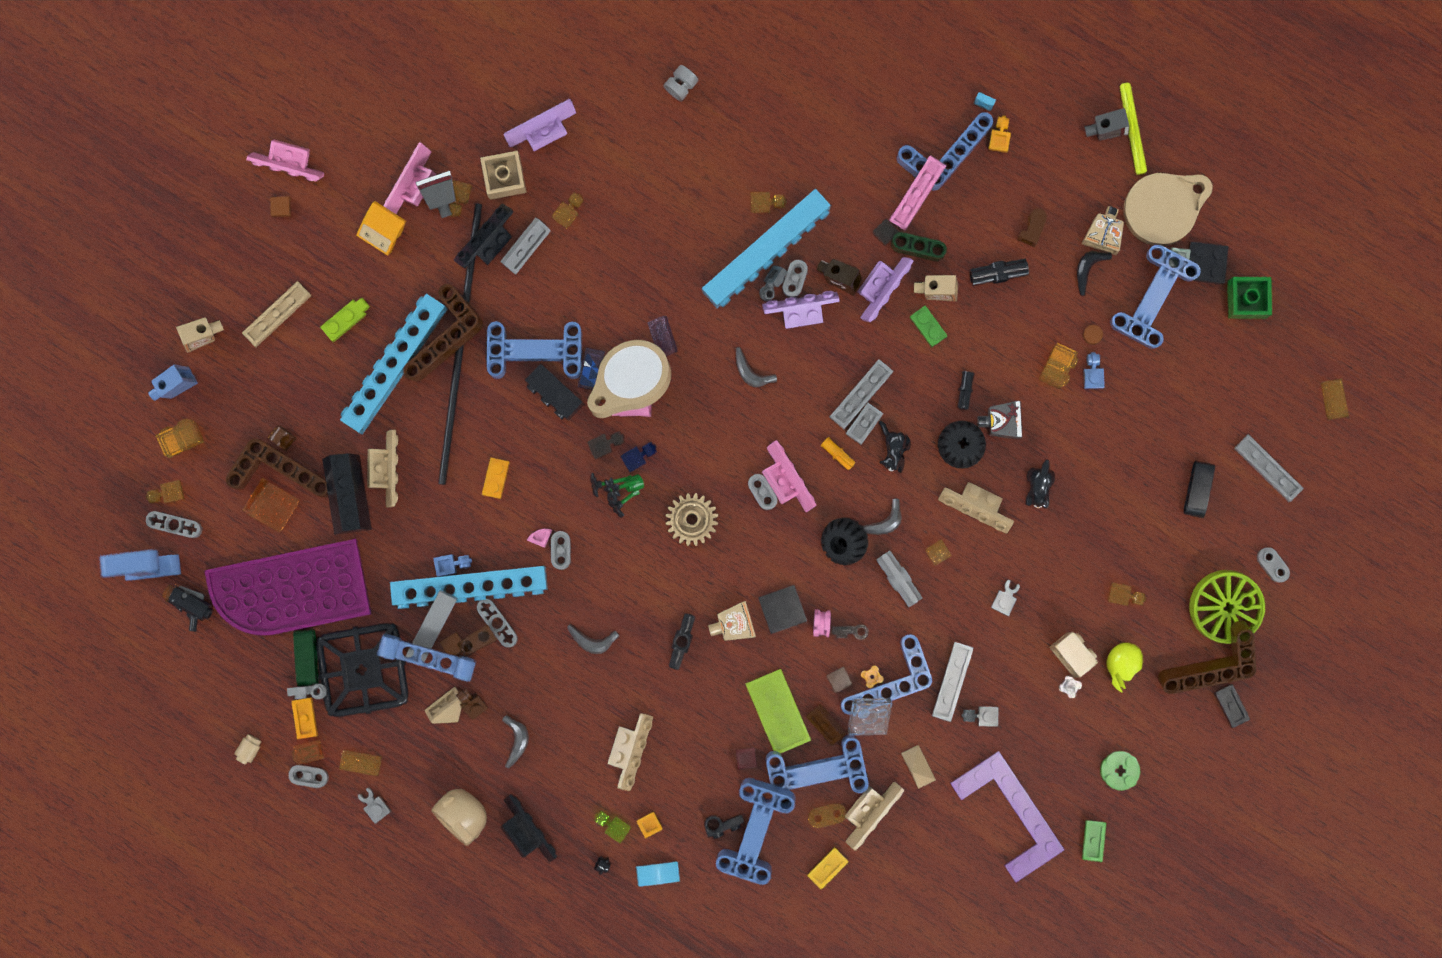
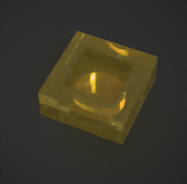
M942 539L925 549L934 566L952 556Z

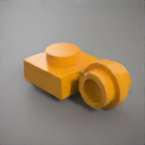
M1004 115L997 119L996 128H999V131L992 130L988 150L1008 152L1011 133L1003 132L1004 129H1008L1009 118H1006Z

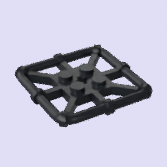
M382 623L365 627L353 626V629L329 632L317 637L316 652L320 672L318 679L321 680V684L327 690L326 696L323 698L325 709L328 712L327 715L330 717H343L360 713L371 714L372 711L396 708L407 704L409 701V691L405 672L406 661L396 659V662L381 664L380 656L377 655L381 639L374 648L362 650L360 635L386 631L385 634H392L400 638L397 625L394 623ZM354 636L356 651L343 653L331 645L328 640ZM324 646L340 657L342 671L327 673ZM361 664L367 668L363 676H361V673H357V669L360 668ZM397 667L401 694L384 683L382 669ZM343 676L344 690L332 705L328 678ZM381 687L394 696L396 700L370 704L368 689ZM362 690L364 705L338 709L349 692Z

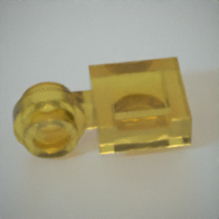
M453 180L456 201L450 203L449 207L452 213L451 217L456 218V216L460 217L462 212V205L460 203L468 204L472 185Z
M574 192L568 200L570 205L568 206L562 202L551 216L552 219L567 229L578 215L573 208H579L583 203L582 195Z
M751 192V213L770 212V205H774V208H785V204H787L785 195H774L773 199H770V192Z
M180 480L160 484L162 492L156 489L147 491L146 500L149 503L161 501L160 497L162 496L164 503L185 499Z
M1112 583L1108 602L1128 606L1129 599H1131L1132 604L1143 606L1147 598H1145L1144 593L1134 592L1131 595L1132 587Z

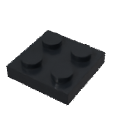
M1190 242L1189 260L1199 265L1201 271L1198 278L1193 281L1225 284L1229 246ZM1189 267L1186 269V274L1189 277H1194L1195 270Z
M795 585L758 598L771 634L807 622Z

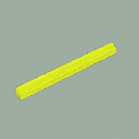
M1123 83L1120 85V92L1129 122V139L1136 174L1141 175L1147 172L1132 89L1130 83Z

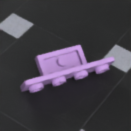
M568 99L505 132L504 137L508 145L513 147L527 139L533 151H536L566 135L567 132L561 121L576 114L572 101Z
M903 257L894 270H891L882 261H878L857 291L870 302L860 317L863 321L871 322L878 316L880 308L888 302L892 291L900 285V280L904 274L908 273L911 269V264L913 263L911 258Z
M825 291L820 295L807 294L802 298L789 297L783 301L770 300L762 304L764 314L783 311L785 328L787 329L823 323L821 305L839 302V296L837 292Z

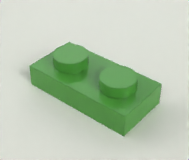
M926 306L909 317L931 348L947 337V334Z
M1085 821L1083 860L1103 862L1106 822Z

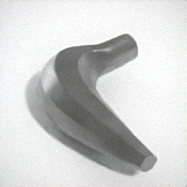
M736 348L737 368L745 383L752 387H761L768 383L777 382L776 374L760 376L754 373L741 348Z
M892 499V509L887 519L878 523L864 525V532L881 535L893 532L898 528L902 520L900 499Z
M571 624L567 627L577 644L591 654L604 653L619 637L618 633L614 631L604 639L595 640L586 636Z
M505 715L502 721L513 730L515 736L514 746L505 765L509 769L524 753L528 745L529 735L527 728L522 723Z

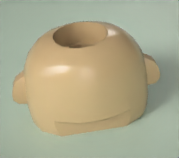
M463 789L449 791L431 810L443 826L466 846L480 835L487 820L483 805L473 795Z

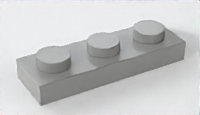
M535 218L500 262L516 275L551 230L538 218Z

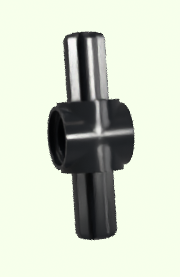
M685 613L680 630H676L671 646L673 653L669 662V667L679 670L684 653H688L693 637L691 631L695 621L694 615ZM685 636L688 643L685 647L677 645L678 637Z

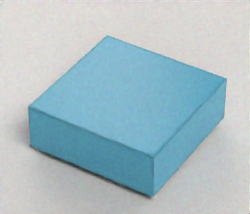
M979 92L974 103L991 111L996 99Z

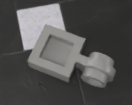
M323 684L287 688V696H295V699H305L306 694H311L314 699H322L327 693L326 687Z

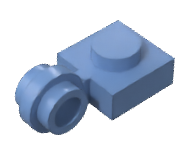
M1091 352V354H1087V365L1091 366V369L1083 370L1084 389L1105 388L1104 369H1096V365H1100V354Z
M453 554L433 558L437 577L457 574L456 566L459 565L460 569L471 567L470 563H472L469 555L458 557V561H455Z

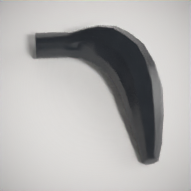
M1089 251L1081 257L1077 267V281L1081 296H1085L1091 267L1098 261L1111 260V252Z

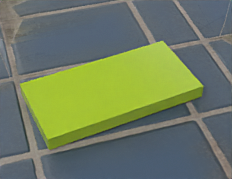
M781 669L746 683L773 751L781 754L811 741Z

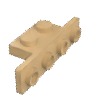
M396 430L386 432V450L368 449L367 488H386V507L389 508L394 507L398 500V494L395 492V484L398 482V474L396 473L398 435H396Z
M970 482L967 483L962 495L944 488L938 500L945 505L951 506L982 523H986L998 531L1008 533L1014 523L1013 520L997 513L1003 498Z
M641 713L635 731L619 726L608 764L623 769L618 783L619 789L630 791L634 785L643 749L646 747L647 736L652 727L653 716Z
M893 782L881 796L868 786L867 790L845 815L849 821L857 826L846 840V843L852 849L857 850L864 843L866 837L876 828L883 816L887 815L892 805L900 799L904 789Z

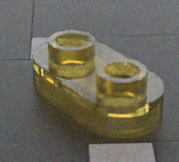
M839 803L814 808L808 814V821L814 828L841 823L846 818V809ZM835 810L840 811L839 817L833 816ZM816 815H820L822 817L820 822H816L814 820V817Z

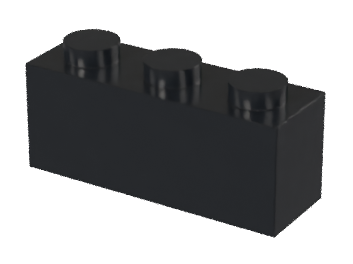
M542 364L525 379L528 383L526 387L533 394L537 392L541 395L542 398L540 400L547 407L550 405L556 409L554 413L561 420L565 418L569 421L584 405L577 396Z

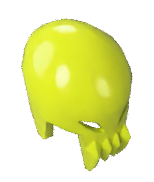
M1132 643L1116 645L1107 658V669L1112 676V684L1122 693L1120 687L1126 689L1123 680L1130 681L1143 666L1141 649Z

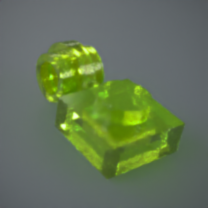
M603 811L595 814L596 818L594 821L602 827L605 824L608 825L604 833L618 843L622 842L631 829L630 825L617 816L610 822V816Z

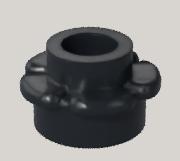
M600 856L594 870L599 872V875L603 872H608L611 866L609 857Z

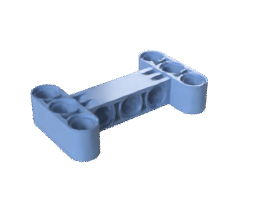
M1154 245L1147 251L1148 261L1158 266L1159 269L1133 317L1121 312L1115 314L1110 320V325L1115 331L1151 349L1157 348L1163 343L1162 333L1152 328L1151 325L1177 277L1185 281H1193L1198 278L1201 272L1199 265L1162 245ZM1152 250L1160 251V259L1152 257ZM1174 258L1177 260V268H1172L1169 265V259ZM1187 267L1195 270L1194 277H1189L1186 274ZM1116 317L1124 319L1122 327L1115 324ZM1133 326L1141 328L1139 336L1132 333ZM1152 334L1158 337L1156 345L1151 344L1149 341V337Z
M495 321L489 324L487 329V371L491 377L500 379L505 375L506 361H563V369L568 378L577 379L582 373V330L578 323L569 322L565 325L564 340H506V329L500 322ZM496 327L502 329L501 334L498 336L492 335V331ZM570 328H577L578 333L575 336L568 335ZM495 346H500L501 352L497 355L492 354V349ZM571 346L578 348V352L575 355L568 354V349ZM500 365L501 371L497 374L492 373V367ZM571 365L578 367L577 372L574 374L568 373V368Z
M158 550L100 556L101 577L125 575V581L181 574L179 555L158 556Z
M389 634L382 636L377 655L388 659H400L452 674L455 678L469 682L476 665L475 659L461 655L458 657L402 641L401 638ZM411 647L414 651L413 656L405 657L403 649ZM425 652H429L433 656L432 661L429 663L423 662L421 658ZM443 658L451 660L452 664L449 668L441 666L440 661Z
M846 735L841 741L843 755L785 767L783 757L779 752L771 751L766 756L770 784L790 791V789L848 777L852 790L856 793H863L868 788V779L860 743L854 735ZM848 741L856 742L853 749L846 748ZM777 757L780 759L778 765L773 766L769 763L770 759ZM852 760H859L860 764L858 767L852 768L850 767V762ZM782 776L784 781L781 784H775L773 782L774 778ZM858 778L864 780L863 785L860 787L854 786V781ZM788 799L783 804L788 805L791 803V801Z
M746 778L741 783L739 794L742 799L754 803L739 851L721 850L717 856L716 867L721 872L763 885L770 881L772 868L768 862L757 858L773 810L782 813L791 812L794 809L796 798L794 793L789 790L753 778ZM750 786L754 789V791L750 793L746 792L744 790V787ZM769 792L773 797L767 799L763 796V793ZM786 798L789 799L791 803L785 805L781 802V800ZM728 858L730 862L723 863L721 859ZM746 864L749 868L744 870L739 865ZM764 870L767 872V875L762 876L758 871Z

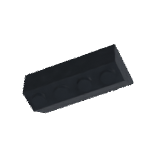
M345 453L329 455L322 459L334 535L372 530L360 455Z

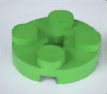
M1114 751L1102 761L1100 775L1103 781L1112 789L1127 790L1136 785L1140 777V766L1137 759L1131 754L1124 751ZM1119 765H1122V768L1125 769V773H1122V776L1115 772Z

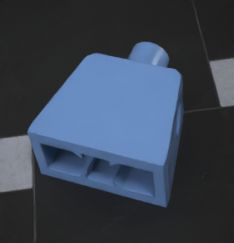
M173 365L152 380L154 388L148 391V394L154 401L160 397L171 399L198 382L189 367Z

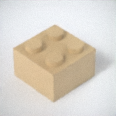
M518 151L480 158L486 191L490 200L527 193Z
M1068 632L1049 648L1073 677H1081L1098 663L1095 659L1097 656L1092 649H1087L1083 645L1085 641L1078 633Z

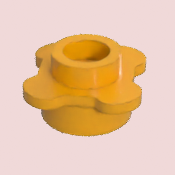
M872 666L871 669L861 673V677L865 679L868 688H873L875 684L882 683L884 680L883 676L878 672L879 668L877 666Z

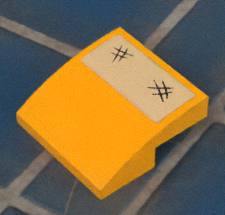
M374 201L367 211L356 236L388 256L392 252L397 238L401 236L406 220Z

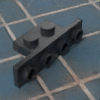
M502 203L477 233L471 237L464 248L458 252L454 261L465 269L477 255L485 264L489 265L512 238L502 225L514 211Z
M512 794L507 796L504 802L514 814V817L500 826V828L521 857H526L538 847L548 862L556 859L555 848L547 843L543 832L533 824L532 817L527 812H524L519 799L513 797Z

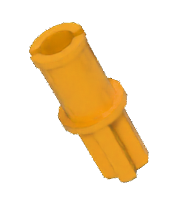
M830 437L821 444V447L833 456L832 459H836L844 468L850 470L854 466L855 461L843 451V447L840 448Z

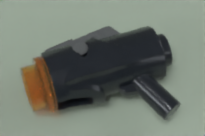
M171 584L163 592L162 597L166 602L172 604L180 612L184 611L187 613V616L190 618L189 631L197 632L198 619L200 621L208 620L213 613V609H211L212 604L204 600V594Z

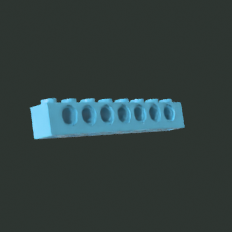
M428 294L419 298L415 311L408 314L404 327L397 330L394 336L395 340L392 344L389 343L387 345L383 358L376 361L372 374L365 377L362 382L363 387L360 391L355 392L351 399L353 402L349 407H345L341 413L342 418L340 420L362 435L403 376L404 366L418 354L448 310L445 305ZM423 312H429L427 320L420 319ZM417 327L419 329L418 334L410 336V330ZM402 343H407V350L400 352L399 346ZM397 359V365L390 368L388 366L389 361ZM382 374L386 375V381L381 384L378 383V377ZM374 390L376 393L375 397L367 399V393ZM359 406H364L365 408L362 415L356 414Z
M545 566L390 582L392 605L397 606L398 609L409 608V604H417V607L429 606L428 602H434L439 591L446 592V587L451 584L455 587V592L452 595L457 597L456 603L467 602V598H474V601L486 600V596L500 599L505 598V594L512 593L513 597L524 596V592L531 591L532 595L544 594L543 590H548ZM529 576L532 579V584L529 587H524L522 580L524 577ZM510 578L513 585L510 589H505L503 582L505 579ZM491 580L494 585L493 589L486 591L484 583ZM471 582L474 585V590L471 593H467L465 585ZM433 586L436 593L433 597H428L427 589ZM410 589L416 590L417 594L414 599H409L407 596Z

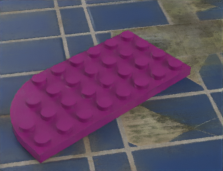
M357 539L204 570L209 595L215 609L226 622L246 633L275 635L371 615Z

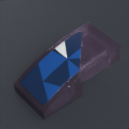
M586 347L578 388L593 390L605 351Z

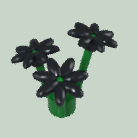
M594 473L590 477L593 495L598 497V488L606 485L603 490L608 492V504L620 518L624 516L620 510L623 504L640 494L639 490L644 488L643 479L639 474L619 479L611 477L603 482L601 480L596 481ZM626 488L628 492H632L623 500L617 501L616 496H621L618 492L619 489Z

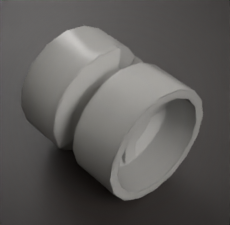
M680 65L673 73L674 77H670L663 86L674 98L682 101L689 93L688 89H692L699 80L688 68Z

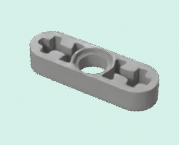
M152 511L146 516V524L153 529L189 538H197L202 533L201 524L193 520L157 511ZM157 515L158 519L165 520L164 524L155 523L154 525L151 519ZM173 519L179 522V527L176 530H171L169 527V523ZM194 524V528H197V531L191 535V531L183 529L184 525L192 527Z
M489 599L480 600L477 604V611L504 647L515 646L518 636L494 602ZM483 603H490L491 606L489 607V610L492 613H494V611L497 612V614L491 616L489 620L486 618L487 616H490L488 612H482L481 610L483 608ZM497 617L503 621V625L499 629H495L492 626L493 619ZM506 626L508 627V630H505V632L508 635H513V642L511 644L509 642H504L506 637L503 633H501L500 636L498 634V632L503 631Z

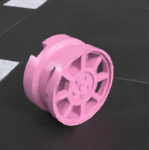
M815 609L813 636L826 635V637H829L831 610L821 612L819 609Z

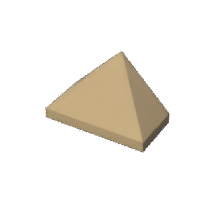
M456 687L452 688L424 710L432 724L459 721L462 707L460 700L456 696L458 694Z
M919 745L901 753L918 789L936 780Z

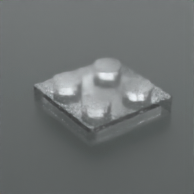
M853 699L847 730L849 736L887 735L892 708L891 699Z

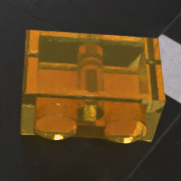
M1056 343L1039 380L1058 389L1063 385L1066 386L1071 377L1068 373L1071 368H1075L1079 360L1076 358L1078 352Z
M188 418L179 421L177 426L161 429L160 433L156 435L164 456L168 458L204 443L196 421L189 420Z

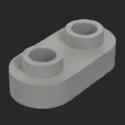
M795 260L789 265L788 273L783 283V292L787 297H797L801 293L808 271L806 263L802 260ZM795 268H800L802 272L797 274L794 270ZM793 285L796 289L795 291H790L788 287Z
M760 474L751 476L748 481V487L757 503L764 510L773 509L777 504V496L768 481ZM760 481L761 487L756 488L754 482ZM766 497L771 499L770 504L764 503Z
M563 531L555 532L551 537V563L559 570L568 568L571 563V539ZM564 538V544L559 545L558 539ZM559 557L565 558V562L563 564L558 563Z
M1263 548L1258 552L1257 561L1272 581L1280 583L1289 578L1290 570L1274 549ZM1266 554L1271 555L1270 561L1266 559ZM1279 569L1283 571L1282 576H1279L1277 573Z
M296 765L289 771V779L296 785L320 788L325 786L329 779L327 771L322 768ZM298 771H301L303 773L302 778H299L297 776ZM317 774L322 776L321 781L316 780Z

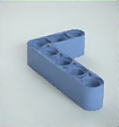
M980 113L941 158L940 162H948L952 165V168L944 169L939 177L940 183L935 184L932 190H938L943 186L988 133L993 124V118L990 114ZM985 120L988 123V126H981L979 124V121ZM973 134L976 140H968L967 135ZM908 145L901 147L897 155L898 163L915 178L920 172L916 169V166L919 164L924 166L927 161L924 156ZM961 148L964 151V154H956L955 149ZM909 153L911 158L905 160L902 158L901 154Z
M905 635L900 641V647L910 675L844 698L841 701L840 707L845 714L851 715L924 690L931 685L932 677L917 637ZM907 638H911L914 641L912 649L905 647L904 642ZM914 656L919 657L921 660L919 667H913L911 664V659ZM922 674L928 680L924 686L919 685L917 681L918 677ZM902 681H906L909 684V689L906 692H902L899 689ZM885 687L891 690V696L886 699L881 696V690ZM865 694H870L873 697V702L870 705L863 703L862 699ZM848 700H852L855 704L852 711H847L844 708V704Z

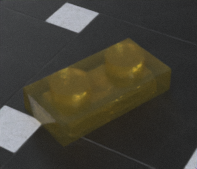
M1342 379L1322 382L1321 386L1328 420L1349 417Z
M343 750L339 769L379 776L382 756Z

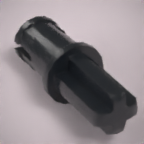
M962 372L961 387L958 388L960 393L957 406L961 410H968L970 396L973 393L972 384L975 374L973 372Z

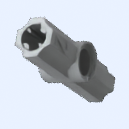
M890 550L876 559L881 569L887 575V580L893 589L898 591L908 607L922 599L921 594L911 582L910 575L903 566H900Z

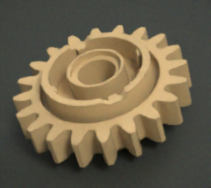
M687 493L686 499H683L680 495V502L678 503L673 500L675 507H668L672 514H666V517L671 519L666 522V525L672 526L668 532H675L673 539L680 537V544L684 540H686L687 546L690 545L691 541L697 546L698 540L704 544V537L706 536L708 539H711L709 532H716L712 528L713 525H718V522L713 521L714 518L718 517V514H712L716 507L709 508L711 500L705 503L704 495L700 499H697V493L694 494L693 498H690L689 493ZM695 515L698 520L696 524L690 525L686 521L687 517Z

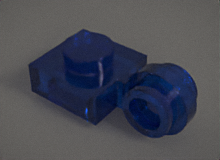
M650 442L642 447L643 451L641 453L636 446L620 457L631 473L646 464L643 456L651 457L657 453V446Z

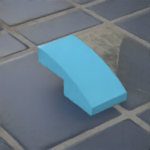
M676 861L636 866L638 886L680 881L678 862Z

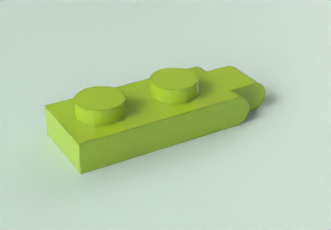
M360 298L357 302L352 300L320 328L334 343L366 316L365 311L370 306L363 298Z

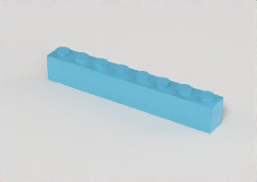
M814 189L702 288L704 295L716 308L720 305L722 307L727 305L734 293L738 295L745 288L744 284L748 281L753 282L759 276L758 272L763 268L766 270L773 264L772 260L776 256L781 257L784 255L791 243L795 245L802 238L801 234L805 231L807 233L816 226L815 222L817 220L825 219L830 214L831 205Z

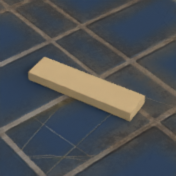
M297 281L245 329L242 334L257 347L312 295Z

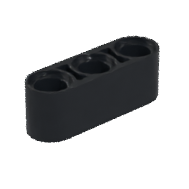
M1194 461L1183 513L1185 515L1199 518L1205 517L1215 472L1214 464Z

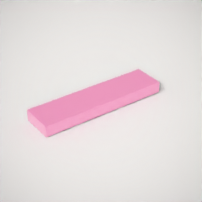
M930 155L889 221L906 230L947 165Z

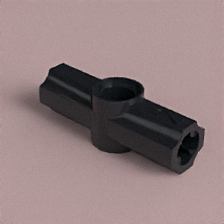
M1025 258L1010 262L998 261L989 264V266L973 268L969 270L972 286L991 282L997 284L1006 282L1011 278L1029 275L1028 262Z

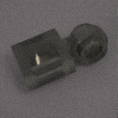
M620 431L610 435V440L603 434L588 441L587 443L595 460L612 453L611 444H614L616 447L625 443L624 434H621Z
M863 624L831 627V635H836V638H848L847 634H853L855 638L862 640L868 636L869 630ZM859 628L864 630L862 636L857 633Z

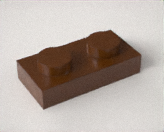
M821 704L806 716L831 746L846 734Z

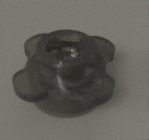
M1067 675L1063 683L1059 685V690L1068 694L1069 698H1074L1078 689L1082 688V683L1074 680L1072 675Z

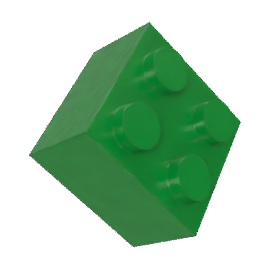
M1232 277L1227 281L1228 319H1267L1272 315L1271 277Z

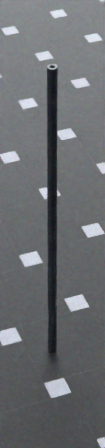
M475 204L471 237L480 228L482 204ZM476 257L466 269L463 296L469 304ZM458 331L457 339L461 336V331ZM464 345L455 352L438 484L446 485Z

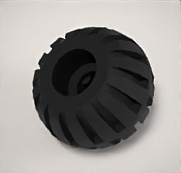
M956 421L950 423L940 433L938 439L940 456L952 467L961 469L972 467L981 460L985 453V436L980 428L971 422ZM962 439L967 444L963 449L958 444Z
M838 518L831 521L825 527L821 536V546L823 551L826 552L825 555L828 559L831 558L832 562L839 565H851L861 560L865 555L869 542L867 539L868 535L866 531L864 532V527L858 524V521L850 518Z

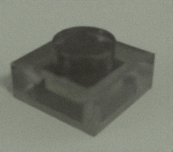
M887 219L872 232L884 246L893 239L896 233H899Z

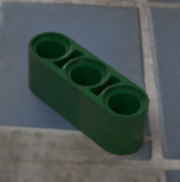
M904 232L896 233L891 242L892 249L897 253L931 261L942 260L947 252L946 245L941 241ZM903 239L905 245L898 246L895 240ZM920 243L924 249L918 251L914 248V244ZM938 247L942 250V254L935 255L932 249Z
M315 630L294 631L293 642L297 686L305 687L319 684Z

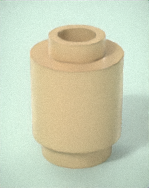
M248 734L246 738L242 739L234 753L237 756L236 760L243 764L247 762L252 763L261 747L260 743L262 741Z

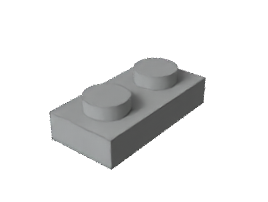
M867 403L846 432V435L862 445L884 413Z

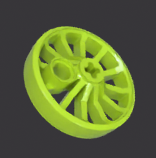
M1219 570L1205 576L1194 588L1189 604L1190 616L1194 626L1202 635L1218 643L1232 644L1231 620L1234 623L1239 621L1235 614L1252 623L1249 628L1254 634L1264 618L1265 600L1258 585L1245 574L1234 570ZM1231 576L1239 577L1240 579L1231 593ZM1224 577V593H1222L1215 579ZM1247 581L1252 589L1248 592H1240ZM1209 583L1214 588L1218 599L1203 592V589ZM1255 594L1257 597V604H1255V598L1253 596ZM1200 595L1215 602V604L1198 605ZM1248 597V604L1243 606L1241 604L1243 598ZM1226 603L1229 604L1227 610L1223 609V607H1226ZM1242 609L1248 611L1251 609H1257V614L1255 619H1253L1238 610ZM1214 610L1210 615L1199 620L1197 611ZM1217 618L1213 628L1208 633L1203 626ZM1225 622L1224 638L1215 637L1222 623Z

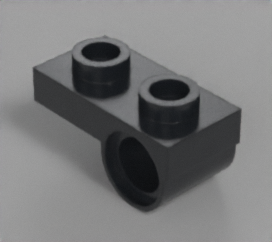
M739 814L722 822L719 816L710 815L705 820L706 834L708 838H719L724 835L723 831L728 829L735 831L741 828V823H744V819ZM716 819L719 822V827L714 830L708 827L709 820Z

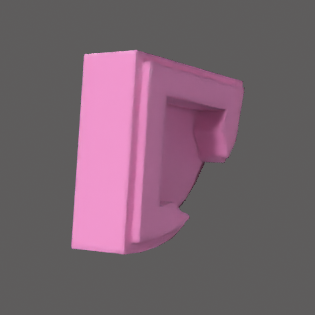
M537 530L528 537L527 541L545 548L553 530Z

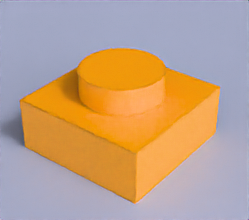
M654 812L636 821L645 838L663 829Z

